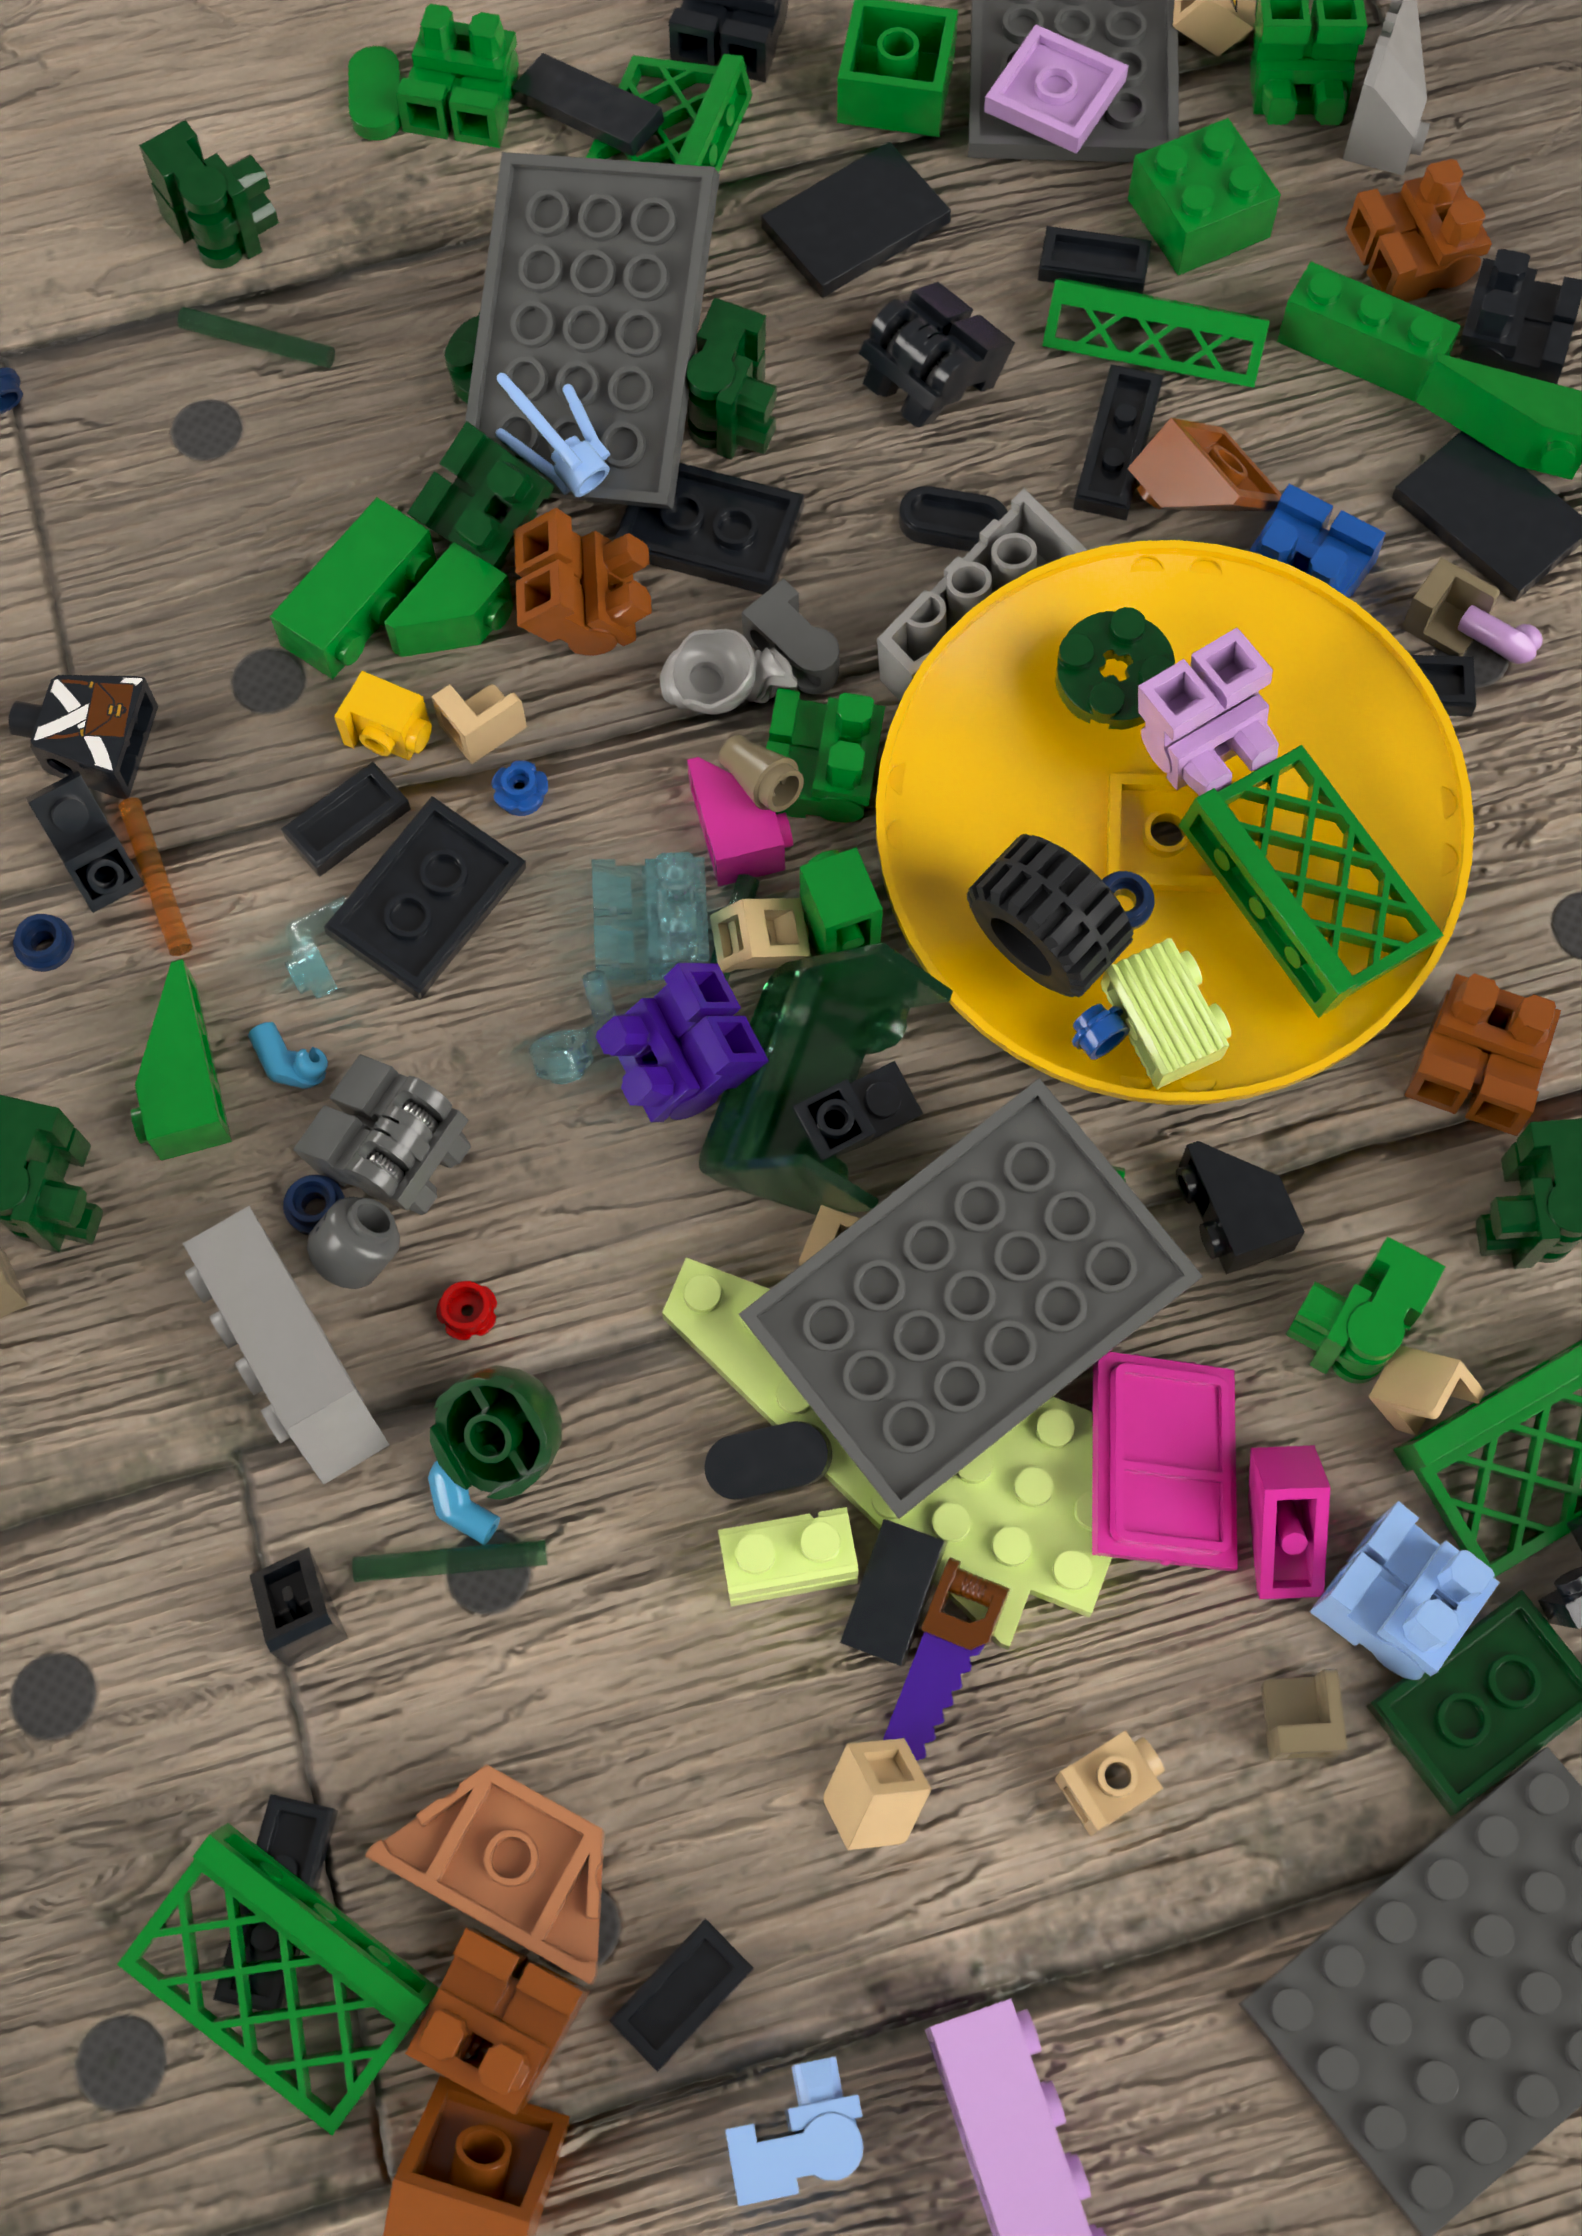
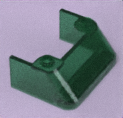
M883 942L794 960L781 965L767 980L750 1022V1026L769 1062L737 1088L727 1089L723 1092L700 1153L699 1168L701 1172L722 1185L813 1215L818 1214L821 1205L843 1213L872 1210L877 1206L879 1199L848 1181L849 1170L844 1161L834 1157L820 1162L792 1107L845 1079H848L849 1083L856 1081L865 1055L882 1052L887 1048L895 1046L902 1039L907 1028L906 1019L910 1008L949 1002L953 990Z

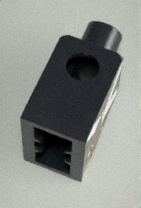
M57 675L50 680L42 705L16 701L12 705L9 714V730L12 735L31 738L30 748L43 770L47 773L63 779L79 771L88 788L119 799L129 800L159 706L144 677Z

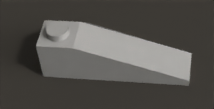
M1417 0L1391 1L1381 35H1379L1363 83L1343 160L1404 175L1410 154L1421 156L1431 124L1420 121L1427 101Z

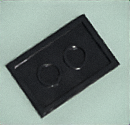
M890 141L761 215L762 229L822 298L951 222V209Z
M1463 431L1458 433L1395 487L1392 495L1396 502L1514 602L1582 544V515L1528 470L1517 466Z
M679 463L673 510L627 505L615 538L630 533L646 543L649 548L650 565L764 594L777 583L804 509V495Z
M431 796L324 926L325 934L421 1000L524 872L526 861Z

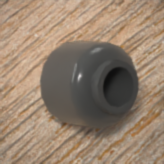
M350 1196L336 1201L313 1228L308 1237L307 1251L310 1262L325 1280L341 1288L359 1289L370 1285L397 1254L400 1235L393 1215L383 1204L373 1199Z

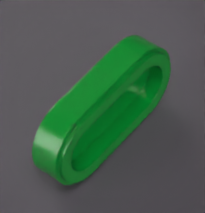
M369 46L360 49L351 57L348 64V102L352 127L359 136L373 141L390 138L402 126L396 98V91L402 79L400 63L393 51L382 46Z

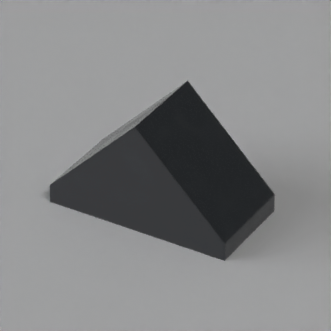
M309 1547L250 1575L265 1643L270 1652L288 1667L348 1639Z

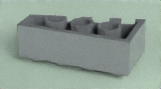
M1024 488L1011 500V509L999 521L993 519L979 533L980 541L963 558L957 556L944 569V578L931 591L924 590L877 638L880 681L899 701H901L904 692L922 662L941 638L970 609L1000 587L1023 574L1067 555L1087 550Z
M250 1206L183 1243L195 1265L186 1270L185 1274L203 1303L212 1298L214 1299L219 1311L209 1317L227 1348L229 1349L238 1344L245 1357L235 1362V1365L253 1395L264 1390L271 1404L263 1408L261 1413L279 1443L291 1438L323 1485L389 1446L387 1439L365 1406L362 1396L334 1352L331 1343L309 1306L305 1303L306 1300Z

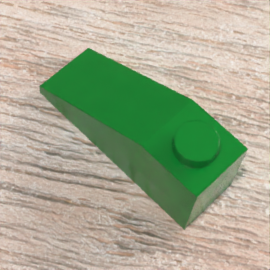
M1437 353L1415 394L1416 403L1519 467L1572 480L1582 464L1581 390Z
M183 959L173 961L170 964L135 1083L139 1107L133 1108L130 1111L133 1128L139 1143L148 1142L161 1161L232 1142L197 984Z

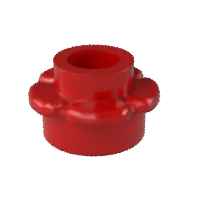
M460 1281L451 1285L439 1299L436 1308L437 1319L441 1324H445V1331L450 1337L456 1340L467 1341L473 1335L484 1336L493 1328L497 1319L494 1309L497 1308L498 1304L494 1293L488 1287L480 1286L472 1281ZM471 1306L473 1313L470 1316H464L462 1314L464 1307Z

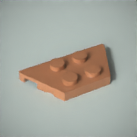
M486 1764L462 1781L456 1790L443 1799L435 1800L418 1812L415 1819L384 1841L380 1839L368 1849L365 1855L367 1858L586 1983L593 1985L598 1973L605 1834L602 1828Z

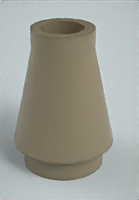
M735 735L729 738L719 752V762L731 772L759 809L781 812L789 808L799 797L804 779L803 775L798 771L797 763L793 759L752 743L742 735Z

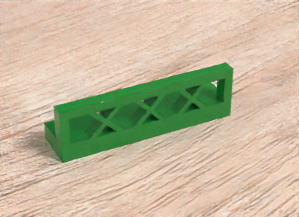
M1058 278L1055 280L1042 346L1254 388L1270 319ZM1062 304L1084 308L1096 329L1079 341L1056 337ZM1094 310L1115 315L1102 324ZM1124 316L1138 319L1149 337L1148 340L1132 351L1118 349L1106 331V328ZM1147 321L1167 324L1168 326L1155 334ZM1176 327L1191 329L1203 348L1185 361L1170 359L1159 341L1160 338ZM1200 331L1222 336L1208 345ZM1100 333L1107 346L1087 342ZM1230 337L1254 341L1246 374L1223 369L1212 350ZM1153 344L1161 357L1140 352ZM1207 355L1214 367L1194 364V362Z

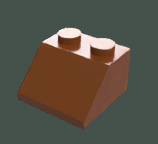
M440 2075L393 2178L383 2236H535L571 2116L530 2103L524 2109L520 2108L518 2114L514 2115L451 2079Z

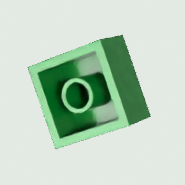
M854 0L837 78V123L939 137L955 59L958 10L888 0Z
M1229 118L1135 155L1128 194L1129 202L1178 276L1269 239L1281 197L1280 192Z

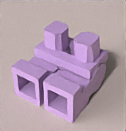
M1238 627L1194 652L1191 656V667L1183 659L1138 686V713L1145 720V727L1141 730L1143 743L1153 761L1162 771L1167 773L1166 778L1176 790L1188 784L1200 796L1213 788L1217 792L1226 788L1232 782V772L1224 762L1235 755L1241 758L1251 772L1258 770L1277 758L1279 743L1267 725L1269 705L1259 694V690L1271 684L1273 669Z

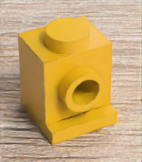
M361 671L334 716L344 745L354 749L360 740L366 748L378 755L389 756L392 753L410 761L414 753L419 754L423 751L432 731V724L428 717L423 696L365 671Z

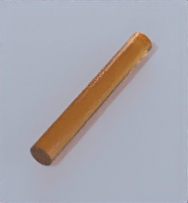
M139 798L125 799L120 802L118 808L169 953L172 956L185 955L192 950L193 946L143 805Z

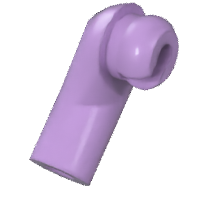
M1474 605L1467 609L1458 625L1460 632L1485 645L1514 664H1523L1533 660L1543 642L1542 635L1536 627L1530 624H1522L1513 628Z

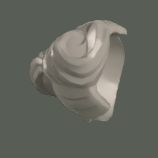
M730 629L692 632L684 639L679 648L674 650L667 658L660 675V687L666 702L676 705L680 710L689 708L705 714L727 713L743 703L745 699L750 702L764 703L770 698L775 697L777 688L781 686L797 687V678L793 676L792 666L775 647L770 650L766 647L762 652L760 650L753 652L746 638L737 631Z

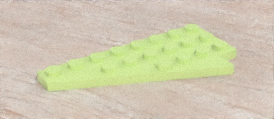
M685 1258L663 1309V1319L772 1426L799 1421L811 1423L819 1427L827 1435L832 1447L831 1465L824 1477L879 1530L883 1520L887 1519L947 1541L933 1582L937 1587L947 1561L952 1557L961 1561L960 1568L1010 1588L1009 1596L992 1637V1640L999 1647L1009 1650L1029 1594L1090 1618L1112 1557L1092 1555V1411L1052 1397L917 1506L898 1519L739 1316V1313L770 1289L690 1258ZM950 1592L948 1598L973 1622L985 1618L988 1611L987 1607Z

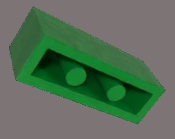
M1310 261L1287 301L1277 342L1415 402V394L1437 353L1450 356L1461 325Z
M376 497L270 615L280 645L333 680L345 665L349 666L357 661L364 650L367 640L381 625H385V620L436 563L437 558L430 530Z

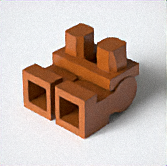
M1448 159L1429 164L1423 177L1404 181L1401 192L1381 196L1378 188L1357 193L1345 230L1363 266L1369 264L1367 274L1375 289L1405 302H1410L1427 296L1428 291L1439 287L1449 289L1459 286L1469 280L1480 268L1481 259L1479 256L1488 254L1492 242L1482 225L1486 217L1478 201L1468 198L1461 185L1464 173L1457 160Z
M554 508L514 529L515 574L522 577L516 581L517 626L550 643L560 639L568 643L569 649L574 653L586 656L605 654L613 650L617 643L626 646L636 641L635 622L652 614L651 595L645 586L633 580L634 573L649 565V548L646 543L630 533L610 540L594 530L581 537L572 531V518L558 508Z
M1456 973L1449 990H1446L1436 1011L1404 1096L1456 1114L1469 1092L1473 1094L1465 1118L1518 1136L1534 1112L1539 1091H1537L1561 1010L1556 1009L1555 1002L1535 994L1525 998L1499 989L1493 979L1476 973L1469 977Z
M465 1928L453 1953L455 1956L405 2054L516 2115L520 2108H525L535 2093L590 1990L538 1962H528L521 1978H518L528 1959L526 1955L476 1928Z

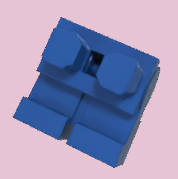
M1289 483L1278 501L1275 512L1249 551L1291 565L1327 583L1350 598L1376 563L1386 533L1343 510L1339 512L1330 529L1327 530L1334 506Z

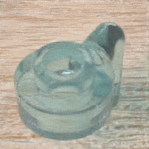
M345 896L291 921L285 928V936L290 944L289 947L294 958L284 963L300 994L312 990L316 999H319L338 989L313 937L325 931L324 926L346 901Z
M603 970L590 971L582 976L594 1023L582 1030L569 1029L550 1033L535 1041L529 1048L533 1067L539 1078L550 1080L554 1084L570 1083L581 1078L585 1073V1069L593 1062L592 1051L600 1047L596 1039L597 1031L613 1016L617 1015L606 974Z

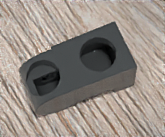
M784 578L742 611L743 636L755 650L762 652L766 647L769 650L775 647L792 666L793 676L797 678L796 688L804 693L820 694L830 690L835 685L839 676L840 650L838 641L826 629L813 627L799 613V592Z

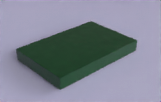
M1520 1590L1469 1628L1437 1673L1429 1676L1425 1672L1419 1680L1403 1678L1369 1703L1367 1708L1448 1814L1452 1816L1582 1718V1664L1524 1591Z

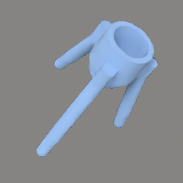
M499 373L497 375L498 383L555 449L551 455L555 466L502 428L496 430V437L551 479L564 495L571 491L575 497H581L595 489L609 473V466L604 460L610 456V452L598 439L573 386L565 384L563 393L585 439L582 442L577 436H572L564 441L505 373Z

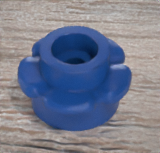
M524 760L514 761L509 767L500 768L494 774L491 783L492 788L496 791L493 796L497 805L515 816H526L537 811L544 801V796L548 792L549 786L545 773L537 771L533 763ZM519 782L525 784L523 789L517 790L514 788L515 784Z
M1096 1004L1087 1009L1073 1024V1028L1077 1032L1072 1040L1073 1046L1078 1050L1083 1049L1091 1060L1098 1059L1113 1050L1124 1040L1130 1031V1028L1120 1017L1123 1014L1122 1008L1113 1006L1106 1010L1102 1004Z

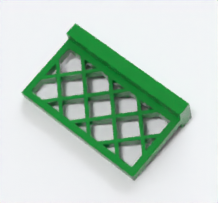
M723 54L719 66L633 55L618 88L653 104L674 96L679 105L663 113L665 122L652 135L657 136L661 145L639 156L635 155L633 157L627 153L625 155L629 161L661 163L671 158L674 164L715 167L719 173L753 96L743 56ZM642 76L662 78L664 81L641 94L636 89ZM696 83L709 85L707 91L689 100L681 92ZM688 118L692 124L690 130L669 140L663 130ZM594 139L586 158L608 159L622 151Z
M1303 745L1298 746L1218 792L1213 788L1194 799L1179 824V827L1318 1018L1336 1008L1346 997L1438 943L1444 936ZM1295 768L1309 787L1307 800L1277 793L1279 776ZM1265 783H1267V788H1266V790H1265V789L1258 788V787L1264 785ZM1239 798L1264 804L1260 827L1239 822L1228 807V804ZM1274 807L1304 815L1301 837L1270 830ZM1315 818L1336 823L1344 834L1342 848L1312 840ZM1268 844L1299 852L1295 875L1275 870L1266 858ZM1309 855L1340 862L1336 885L1306 878ZM1350 865L1371 870L1379 881L1377 896L1347 888ZM1304 892L1334 900L1331 923L1311 919L1302 908ZM1345 903L1375 910L1372 934L1342 926ZM1386 913L1406 918L1419 937L1409 943L1383 937ZM1339 941L1370 948L1367 968L1352 976L1338 957ZM1381 951L1390 953L1389 955L1380 959Z
M1582 1339L1482 1397L1480 1403L1473 1402L1393 1449L1404 1469L1415 1472L1460 1550H1468L1490 1567L1495 1575L1493 1578L1570 1533L1571 1531L1567 1523L1582 1515V1507L1575 1510L1577 1498L1582 1499V1489L1580 1488L1582 1479V1414L1576 1441L1546 1432L1550 1409L1553 1404L1562 1401L1582 1407V1396L1572 1394L1582 1388ZM1536 1415L1533 1428L1520 1425ZM1506 1432L1531 1438L1524 1472L1493 1463L1498 1438ZM1543 1442L1574 1451L1567 1484L1536 1476ZM1483 1446L1481 1459L1467 1456ZM1455 1462L1478 1469L1471 1503L1451 1498L1437 1473ZM1491 1473L1521 1481L1514 1516L1484 1507ZM1534 1485L1564 1494L1559 1521L1550 1526L1527 1520ZM1458 1510L1469 1513L1467 1524ZM1481 1517L1512 1525L1507 1552L1490 1562L1476 1541ZM1525 1529L1537 1532V1534L1522 1542Z
M226 1823L207 1836L193 1855V1862L117 1965L333 2136L415 2022L428 2007L439 1988L232 1825ZM203 1874L224 1889L228 1916L194 1921L190 1891ZM239 1902L251 1910L252 1913L241 1914ZM179 1909L180 1923L166 1925L176 1910ZM266 1922L278 1932L281 1958L247 1963L242 1925ZM229 1927L234 1965L200 1970L195 1932ZM182 1934L186 1972L164 1975L142 1958L157 1937ZM293 1944L306 1955L294 1956ZM319 1964L332 1974L335 2000L300 2005L296 1967ZM283 1969L288 2007L253 2012L248 1974ZM235 1976L240 2014L217 2017L204 2007L201 1981ZM188 1983L189 1994L178 1985ZM346 1986L360 1997L348 1998ZM374 2007L396 2025L383 2044L354 2048L349 2010ZM337 2012L342 2050L307 2055L302 2017ZM289 2019L294 2057L271 2060L258 2050L255 2024ZM242 2026L243 2037L230 2027ZM372 2058L358 2077L356 2060ZM344 2062L347 2093L337 2107L332 2109L312 2093L308 2067ZM296 2069L297 2080L285 2070Z

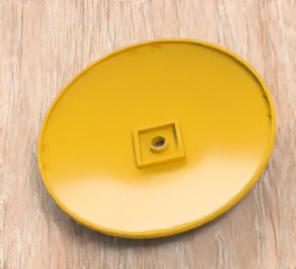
M1159 540L1101 546L1067 555L1037 567L1000 587L970 609L941 638L922 662L902 696L890 725L880 762L876 794V842L882 878L893 914L906 942L930 981L952 1007L983 1036L1016 1059L1052 1078L1090 1092L1128 1101L1164 1105H1193L1247 1099L1291 1086L1323 1072L1355 1053L1385 1029L1406 1007L1435 968L1453 934L1465 900L1472 865L1474 819L1471 787L1463 752L1443 704L1432 684L1412 656L1381 623L1356 602L1327 583L1286 563L1254 552L1219 544L1182 540ZM1123 607L1139 610L1144 615L1145 620L1156 625L1166 636L1174 652L1175 664L1185 659L1190 667L1191 656L1194 652L1238 627L1273 669L1271 684L1259 690V694L1269 705L1267 725L1279 743L1277 758L1303 745L1444 936L1438 943L1346 997L1336 1008L1318 1018L1179 827L1184 815L1194 799L1199 795L1188 784L1176 790L1166 778L1167 773L1162 771L1153 761L1141 737V730L1145 727V723L1123 730L1108 729L1110 724L1098 723L1092 719L1089 724L1077 718L1063 703L1055 683L1057 658L1060 644L1073 626L1096 613L1105 611L1115 612ZM1108 659L1106 660L1105 668L1100 673L1104 677L1114 675L1120 682L1127 679L1125 671L1128 665L1121 660ZM1238 755L1224 762L1232 772L1231 784L1252 773ZM1292 768L1279 776L1277 793L1307 800L1309 787L1295 768ZM1265 783L1264 785H1262V786H1260V787H1258V788H1261V789H1265V790H1266V788H1267V783ZM1240 798L1228 804V807L1239 822L1260 827L1264 804ZM1274 807L1270 830L1301 837L1304 815ZM1315 818L1312 840L1342 848L1344 834L1336 823ZM1158 822H1171L1180 829L1182 841L1173 846L1161 845L1153 839L1150 828ZM1022 834L1041 837L1066 849L1085 863L1101 880L1107 875L1118 871H1128L1140 875L1149 883L1153 890L1154 908L1147 922L1133 930V941L1112 964H1117L1122 959L1138 954L1144 949L1151 948L1153 945L1161 943L1168 938H1172L1179 953L1185 950L1189 951L1201 971L1202 984L1197 985L1208 1006L1214 1003L1219 1005L1231 1028V1037L1226 1039L1229 1047L1223 1058L1159 1089L1153 1086L1151 1078L1147 1075L1145 1067L1141 1064L1140 1057L1136 1054L1128 1035L1109 1053L1098 1059L1091 1060L1083 1049L1078 1050L1073 1046L1072 1040L1077 1033L1073 1028V1024L1082 1013L1096 1004H1102L1106 1010L1112 1007L1100 984L1103 974L1080 997H1068L1040 985L1011 963L985 935L969 906L970 904L967 900L968 889L1014 840ZM1268 844L1266 858L1275 870L1295 875L1299 852ZM1309 855L1306 878L1336 885L1340 862ZM1350 865L1347 888L1377 896L1379 881L1371 870ZM1304 892L1302 908L1311 919L1331 923L1334 900ZM1124 895L1116 896L1124 911H1129L1134 907L1129 897ZM1345 903L1342 926L1372 934L1375 910ZM1386 913L1383 937L1406 943L1419 937L1406 918ZM1339 941L1338 957L1352 976L1367 968L1370 948ZM1381 951L1380 959L1384 958L1390 953Z

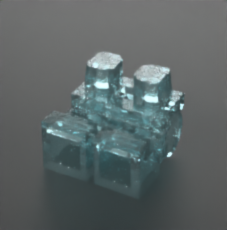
M689 852L661 853L655 859H645V866H615V859H591L597 989L647 985V981L664 980L663 977L677 963L709 962L704 857H693V854Z

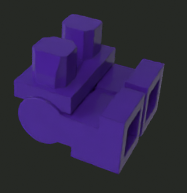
M677 963L663 977L666 985L653 998H641L625 1014L613 1016L596 1033V1039L603 1053L618 1056L626 1072L622 1077L621 1089L629 1105L643 1106L651 1123L664 1122L669 1116L673 1120H682L705 1111L717 1101L718 1096L725 1090L737 1088L769 1062L746 1016H733L741 1007L718 963Z

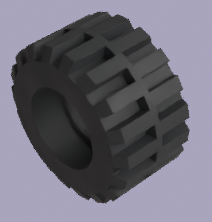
M1022 834L1017 837L967 892V900L980 928L994 946L1028 977L1040 985L1068 997L1082 996L1133 941V929L1123 907L1101 878L1066 849L1035 835Z

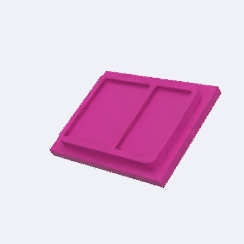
M1108 1352L1093 1364L1092 1555L1156 1562L1164 1566L1172 1564L1223 1571L1238 1569L1234 1369L1117 1352Z

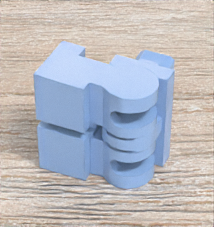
M1398 1501L1375 1521L1346 1561L1347 1564L1339 1570L1312 1607L1310 1613L1354 1646L1359 1643L1373 1653L1381 1664L1393 1673L1406 1679L1419 1680L1425 1672L1432 1676L1439 1671L1500 1582L1493 1578L1495 1576L1493 1570L1468 1550L1459 1551L1448 1541L1438 1544L1415 1524L1419 1517Z
M836 2056L796 2064L791 2067L798 2107L786 2109L785 2115L788 2132L794 2131L795 2135L757 2142L754 2124L725 2129L738 2206L799 2194L797 2178L813 2175L822 2180L838 2181L848 2177L858 2167L863 2154V2141L855 2119L862 2117L859 2095L843 2097Z

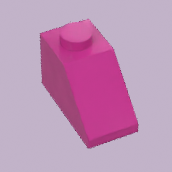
M700 757L687 759L690 790L718 887L785 871V848L793 847L792 832L786 813L776 814L770 809H759L731 773Z
M1315 1445L1250 1448L1248 1508L1256 1587L1259 1599L1320 1597L1324 1592L1331 1487Z

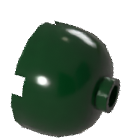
M495 1365L468 1373L439 1396L434 1407L438 1408L435 1413V1424L430 1427V1443L438 1464L455 1484L465 1490L474 1486L481 1491L491 1492L486 1498L500 1500L523 1493L548 1471L562 1443V1419L554 1396L539 1379L517 1368Z

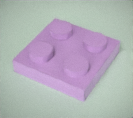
M1035 25L985 96L984 112L1077 154L1126 82L1128 65Z

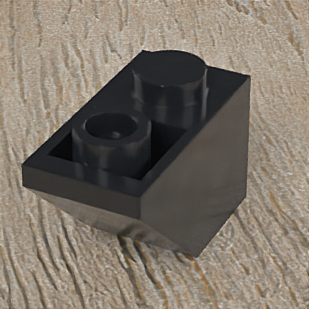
M1200 1141L1186 1145L1179 1163L1180 1168L1176 1169L1177 1183L1184 1200L1188 1204L1195 1202L1203 1220L1199 1230L1205 1250L1210 1258L1215 1259L1219 1257L1225 1274L1295 1250L1305 1231L1279 1175Z

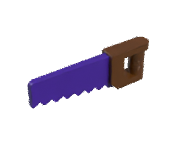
M952 1557L947 1561L922 1625V1630L924 1631L883 1737V1740L905 1738L916 1761L927 1757L925 1743L936 1739L934 1726L945 1722L943 1709L954 1705L952 1691L963 1688L961 1674L972 1670L970 1657L980 1655L985 1645L991 1642L1010 1592V1588L960 1568L961 1561ZM950 1592L987 1607L988 1611L985 1618L969 1623L944 1613L943 1610Z

